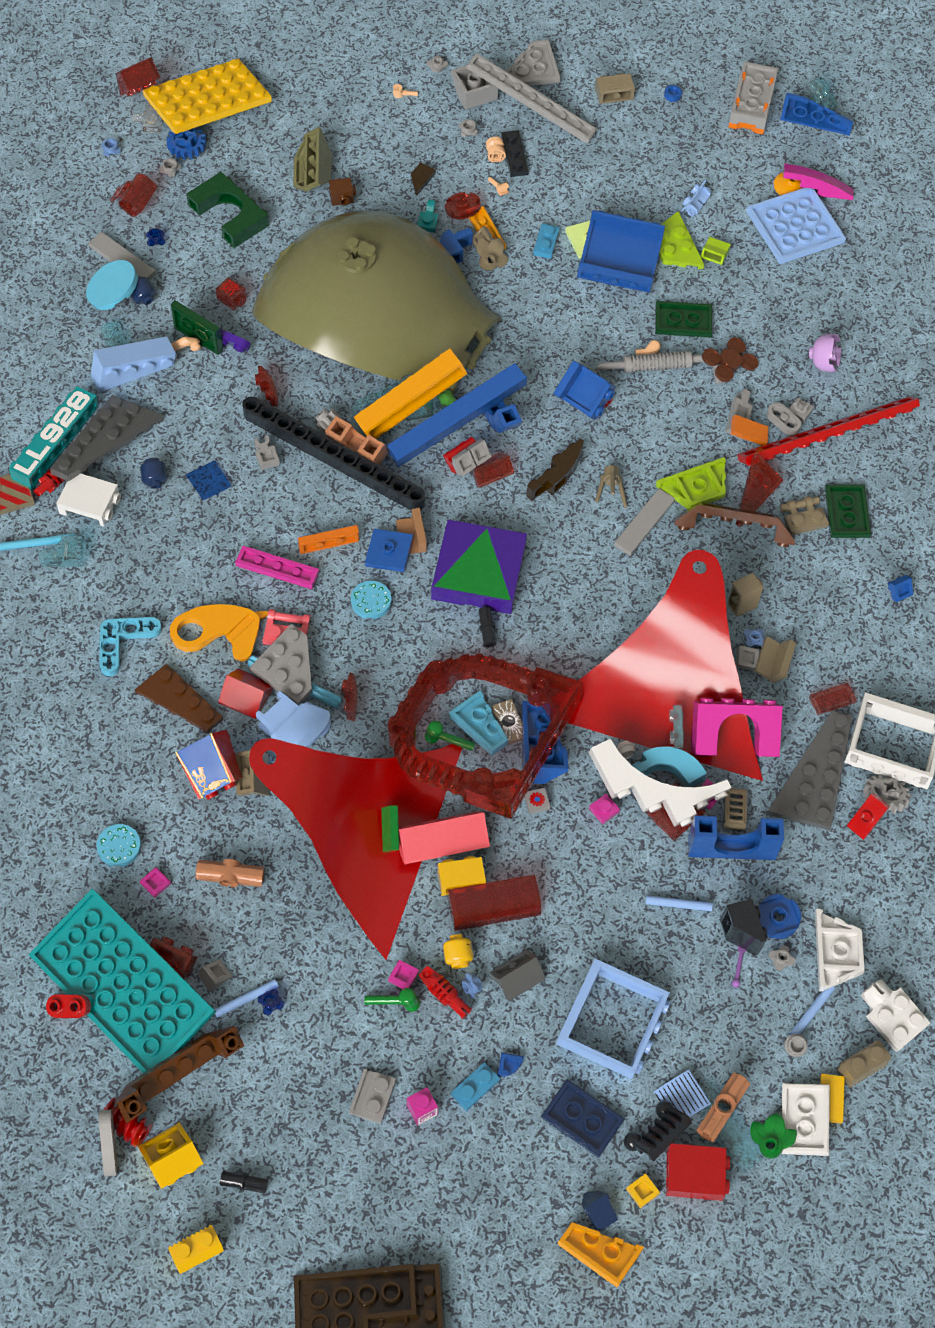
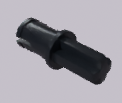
M483 606L479 609L481 624L479 630L482 631L483 646L494 647L496 646L495 624L492 621L490 607Z
M223 1170L220 1178V1186L238 1188L241 1192L248 1190L264 1194L269 1185L267 1179L248 1176L246 1172L238 1174Z

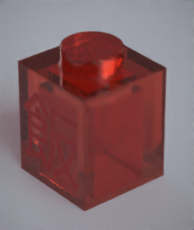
M229 277L216 288L217 300L233 311L238 307H242L247 300L245 288Z

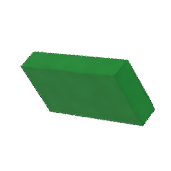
M398 807L381 808L383 852H392L399 850Z

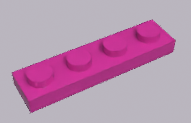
M242 546L235 561L237 567L308 589H313L319 575L318 568L246 546Z

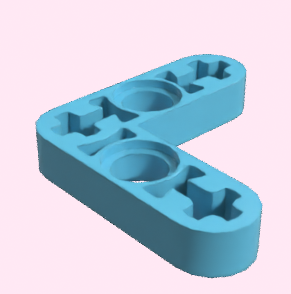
M155 617L119 618L103 621L100 626L99 664L101 672L106 676H114L118 673L120 668V639L157 637L162 631L160 621ZM140 624H143V631H141ZM154 624V630L151 631L149 629L150 625ZM129 625L137 627L134 632H127L125 630ZM109 626H113L112 637L108 635L107 630ZM108 644H114L116 646V648L111 652H107L104 650L105 646ZM108 658H111L113 666H111V669L106 667L108 666Z

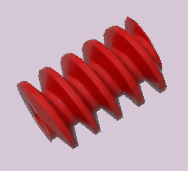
M114 1097L109 1101L104 1110L112 1109L116 1135L118 1137L123 1136L124 1141H131V1145L137 1147L146 1139L153 1123L145 1126L147 1118L144 1117L139 1122V1116L128 1123L125 1122L118 1106H115L117 1099Z

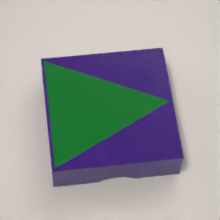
M448 519L431 587V600L458 605H473L480 608L485 606L490 607L491 611L512 614L518 576L526 548L527 534Z

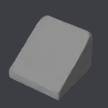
M220 959L203 966L198 974V977L209 992H212L233 977Z

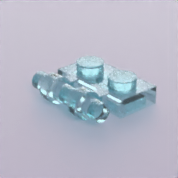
M673 705V709H669V720L674 725V731H670V744H674V748H684L683 705Z

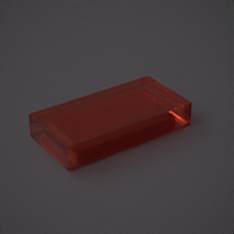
M848 683L809 696L817 715L855 704L857 701Z

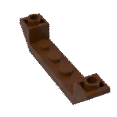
M698 502L677 516L674 522L678 529L690 530V528L695 527L697 513H701L700 516L705 518H712L714 515L720 516V519L724 521L738 519L740 523L752 525V522L760 523V526L765 528H772L773 525L776 526L773 540L777 542L778 546L789 547V544H795L791 533L779 516L774 514Z
M233 1025L202 1035L129 1082L116 1100V1104L125 1122L128 1123L147 1110L145 1102L217 1055L227 1058L245 1045L236 1027Z

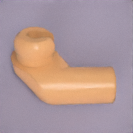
M184 336L171 343L175 352L186 346H190L192 351L201 349L199 339Z
M652 340L645 349H635V355L649 354L650 356V354H657L661 345L659 341Z

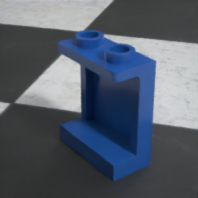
M573 360L553 394L579 409L591 419L596 420L597 417L599 418L603 414L607 401L613 398L616 386Z

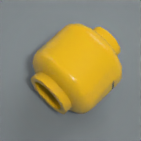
M462 934L449 936L450 940L443 944L445 963L450 965L452 969L468 967L474 958L471 940L463 938Z

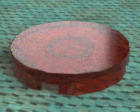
M459 192L450 196L444 205L447 216L453 219H466L479 212L481 200L475 193L465 194V192Z

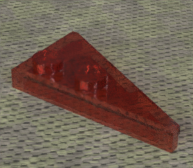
M758 453L752 457L739 509L756 511L783 481L778 473ZM738 519L736 520V525H737L738 527H741V526L744 525V524L740 523V520H738Z

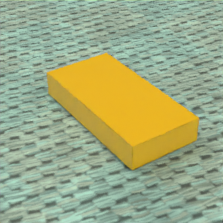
M821 1074L820 1084L830 1086L829 1122L842 1124L844 1076Z

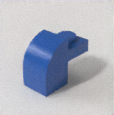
M470 228L460 230L455 234L448 229L440 237V243L451 254L456 263L463 261V248L473 243V232Z

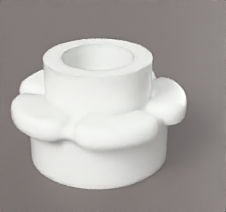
M623 741L618 744L617 750L625 759H628L635 755L636 746L629 741Z

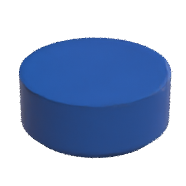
M669 85L665 88V99L671 102L681 99L682 90L680 87Z

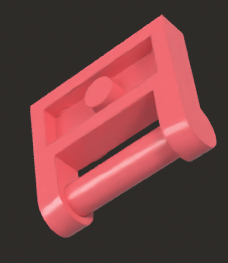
M269 609L263 644L271 645L289 627L274 624L275 620L302 624V627L298 629L307 635L311 616L307 614L303 616L286 614Z

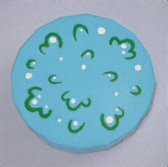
M364 581L353 589L351 606L360 617L378 619L384 616L390 609L392 602L391 592L381 582Z
M111 825L99 835L96 843L97 852L101 860L109 866H127L139 856L141 848L140 837L136 830L129 825Z

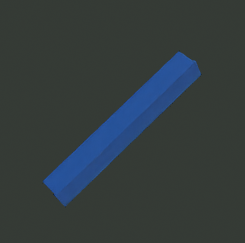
M516 363L512 364L388 444V454L394 460L397 467L402 466L526 386L527 376L523 374Z

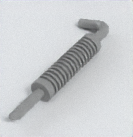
M679 351L665 352V354L654 353L650 354V356L649 354L635 355V357L634 355H631V357L628 355L623 356V361L601 362L595 371L624 368V373H631V371L635 372V370L636 372H645L646 370L650 371V369L651 371L665 370V368L666 370H669V368L680 369V367L691 368L692 363L704 361L702 354L692 355L691 351H680V353ZM718 365L712 366L715 384H722L723 382L715 376V369Z

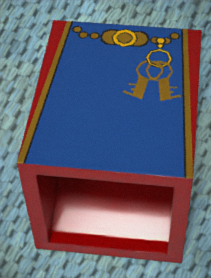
M227 729L212 733L176 752L198 799L206 797L209 800L219 795L218 790L224 788L226 791L237 786L236 781L242 778Z

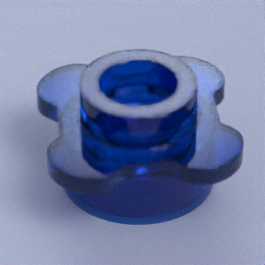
M158 228L150 229L146 233L148 238L147 245H164V231Z
M276 989L267 991L258 997V1003L262 1005L265 1015H271L273 1011L281 1010L284 1007V1002L280 1000L279 992Z

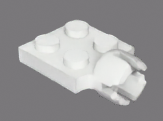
M879 979L861 994L864 1001L870 1007V1012L866 1016L867 1019L895 1052L903 1048L930 1024L928 1019L901 987L893 991L883 980Z

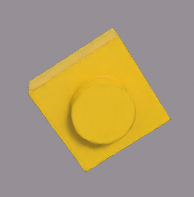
M646 1173L626 1188L640 1209L660 1194Z

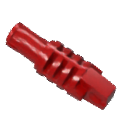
M50 469L38 479L41 484L33 492L38 497L45 491L51 493L65 480L52 475Z
M426 966L419 973L418 976L428 988V991L444 1006H450L462 1020L467 1017L464 1011L470 1014L472 1008L458 996V990L445 977L429 966Z

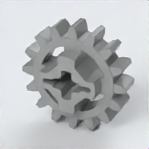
M878 774L877 778L871 776L870 779H867L863 790L865 800L874 792L890 806L888 810H891L893 814H896L897 810L903 812L904 808L908 807L911 794H909V788H904V782L899 783L897 780L890 779L888 776L885 778L881 774Z

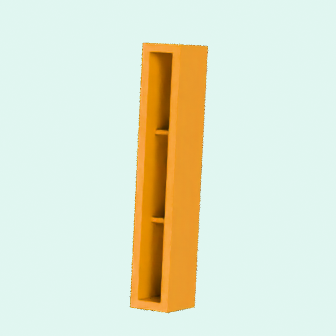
M448 349L387 394L377 399L370 406L354 416V419L366 436L370 435L377 439L468 373L452 350Z

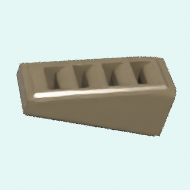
M731 788L727 792L728 796L724 798L723 829L744 831L747 822V790ZM730 794L742 795V798L730 797ZM730 802H738L741 805H733ZM730 809L741 810V812H733ZM730 816L740 817V819H732Z

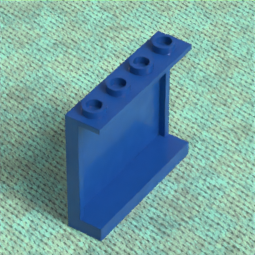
M592 210L577 278L650 293L665 226L657 222L650 223L638 218L632 219L620 214L613 215L601 210Z

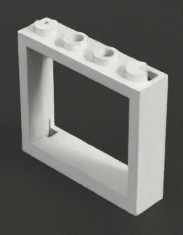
M865 692L844 763L872 771L875 774L888 776L916 787L928 789L935 771V714ZM865 713L933 734L934 737L925 771L857 750L856 746Z

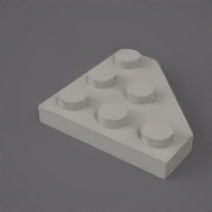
M549 39L532 41L528 45V49L517 57L513 66L506 70V72L530 87L560 83V75Z
M291 624L250 666V671L278 692L281 691L298 706L312 693L308 638L305 633Z

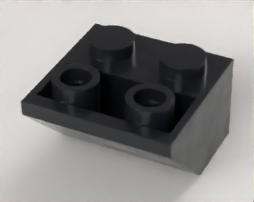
M753 899L727 905L719 919L726 940L745 949L752 955L760 953L768 936L765 927L761 926L759 920L761 915L758 906L754 905Z

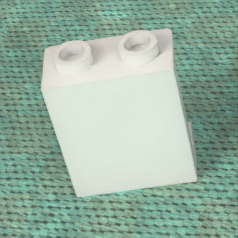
M79 474L70 481H67L57 501L59 514L67 516L68 512L71 511L97 519L100 526L104 527L106 522L111 520L113 508L119 504L121 494L117 484Z

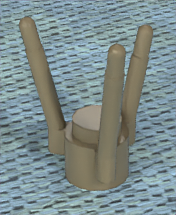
M614 465L606 466L604 468V475L600 476V484L595 502H599L604 483L610 486L611 495L615 494V485L618 484L623 506L627 508L620 470Z

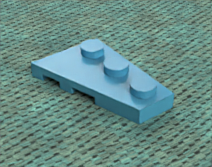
M480 690L450 711L449 718L493 756L508 745V739L498 721L495 720L491 713V708L489 704H486L483 698L484 695Z

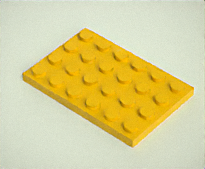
M239 58L143 90V96L174 134L272 102L269 92Z

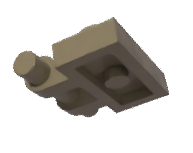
M807 496L799 501L790 500L786 504L779 506L781 513L788 511L790 514L784 517V522L791 535L828 527L829 522L823 508L814 509L813 506L820 503L818 496L812 498ZM804 507H805V509H806V511L799 512V513H798L797 510H796V509L804 508Z

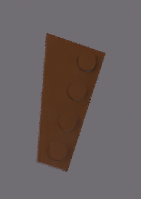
M167 664L135 689L136 694L144 696L154 704L164 707L170 713L180 716L206 733H209L223 721V716Z

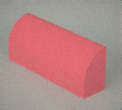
M481 811L399 827V851L404 864L490 847L485 815Z

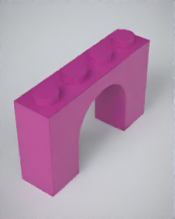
M702 697L700 701H694L691 752L695 755H717L718 730L721 723L733 714H746L753 721L755 728V754L762 757H780L783 706L772 699H764L763 703H755V699H742V702H734L732 698H721L720 702L713 701V698Z

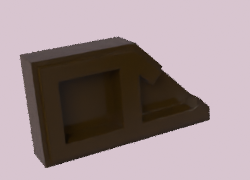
M421 162L411 173L415 195H418L436 174L435 169Z

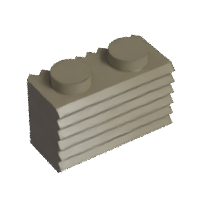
M619 73L614 76L603 75L595 80V91L599 104L634 99L635 86L631 73Z
M754 573L747 574V577L744 576L740 580L733 581L727 604L736 617L758 606L760 595L763 591V583Z
M877 1040L842 1061L837 1071L841 1076H844V1081L848 1087L852 1088L853 1085L856 1086L860 1081H863L865 1078L867 1079L868 1076L875 1074L879 1069L882 1070L883 1067H886L891 1060V1056L881 1041Z

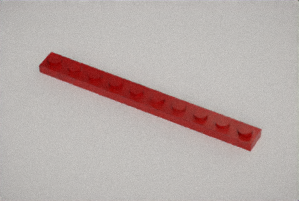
M909 396L739 453L737 457L739 462L747 466L755 465L758 463V460L773 459L776 457V454L791 453L794 448H805L810 446L812 442H823L828 440L827 437L844 435L845 431L850 429L852 431L862 428V425L877 424L880 419H891L896 417L898 413L912 412L913 408L920 406L919 399Z

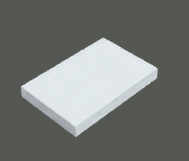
M782 1083V1117L785 1122V1128L797 1131L795 1143L791 1147L783 1149L782 1154L829 1156V1085Z

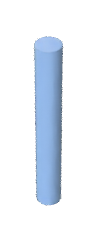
M646 895L645 904L711 912L713 906L711 902Z
M274 979L215 1008L217 1011L215 1013L216 1018L278 988L276 980Z
M835 987L826 989L818 995L789 1035L801 1034L835 990Z

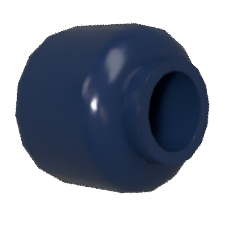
M138 276L137 285L130 296L136 304L144 303L148 305L154 301L156 289L147 277Z
M159 458L146 459L140 466L142 483L150 486L151 489L160 488L167 481L168 476L165 463L160 461Z

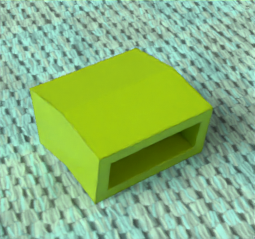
M709 237L703 247L701 258L722 265L730 251L731 244Z

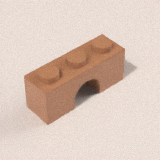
M335 416L325 431L327 437L378 465L382 463L388 454L384 443L370 435L367 437L362 436L351 424Z

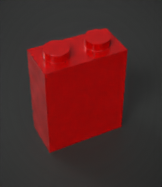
M672 1143L667 1148L666 1196L722 1201L725 1194H729L730 1181L726 1179V1170L730 1168V1156H726V1148Z

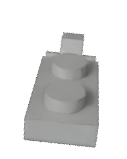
M746 389L738 393L732 401L725 430L730 435L732 417L734 415L750 419L752 405L748 402L750 391Z

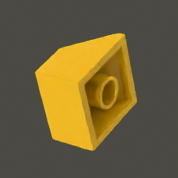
M180 1122L138 1146L161 1189L174 1184L177 1179L186 1174L193 1173L199 1166L203 1165L192 1140Z

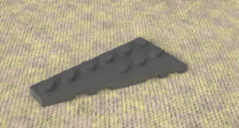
M111 395L51 467V474L70 481L86 471L87 466L95 461L97 463L103 460V456L108 453L113 454L135 440V436L141 432L146 433L149 431L152 425L160 424L164 420V415Z
M831 711L766 813L767 815L827 830L831 829L852 715Z

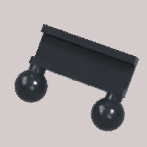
M666 1100L660 1101L656 1105V1114L661 1120L655 1119V1126L649 1125L648 1133L642 1132V1138L635 1132L628 1133L624 1137V1146L627 1150L632 1152L638 1151L640 1154L645 1153L654 1162L692 1123L688 1115L674 1108L672 1103Z

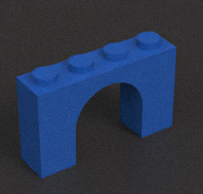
M694 816L688 835V857L776 860L784 841L783 819L761 818L755 831L743 835H727L717 832V816Z

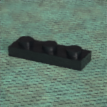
M519 130L501 132L510 177L528 175V167Z

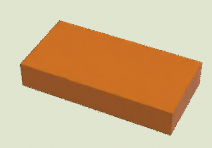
M734 415L731 423V435L763 446L768 443V426Z

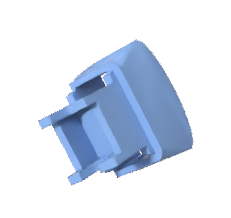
M281 691L277 693L279 701L265 714L259 710L256 712L257 719L261 721L258 724L259 728L271 738L305 747L312 745L320 736L323 737L331 725L329 711L309 702L301 703L298 706Z

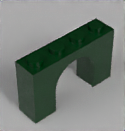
M219 172L186 193L188 206L199 216L214 206L223 203L233 204L241 209V212L236 217L221 226L222 238L233 248L241 245L269 226V216L266 210L261 209L253 198H249L241 187H237L229 176L226 177L222 172Z

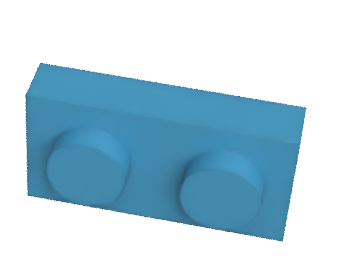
M541 224L533 255L552 258L560 227Z
M484 1062L451 1092V1096L467 1112L500 1081V1078Z

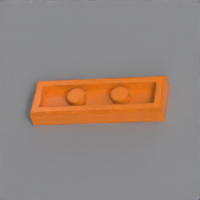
M357 525L299 537L298 548L300 554L358 542L359 530Z

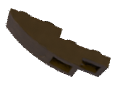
M582 439L571 443L563 452L555 454L551 460V469H547L538 479H533L529 482L526 496L531 501L545 491L552 496L569 480L581 458L584 442Z

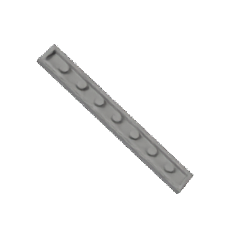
M476 53L468 63V70L583 142L588 143L595 134L597 128Z

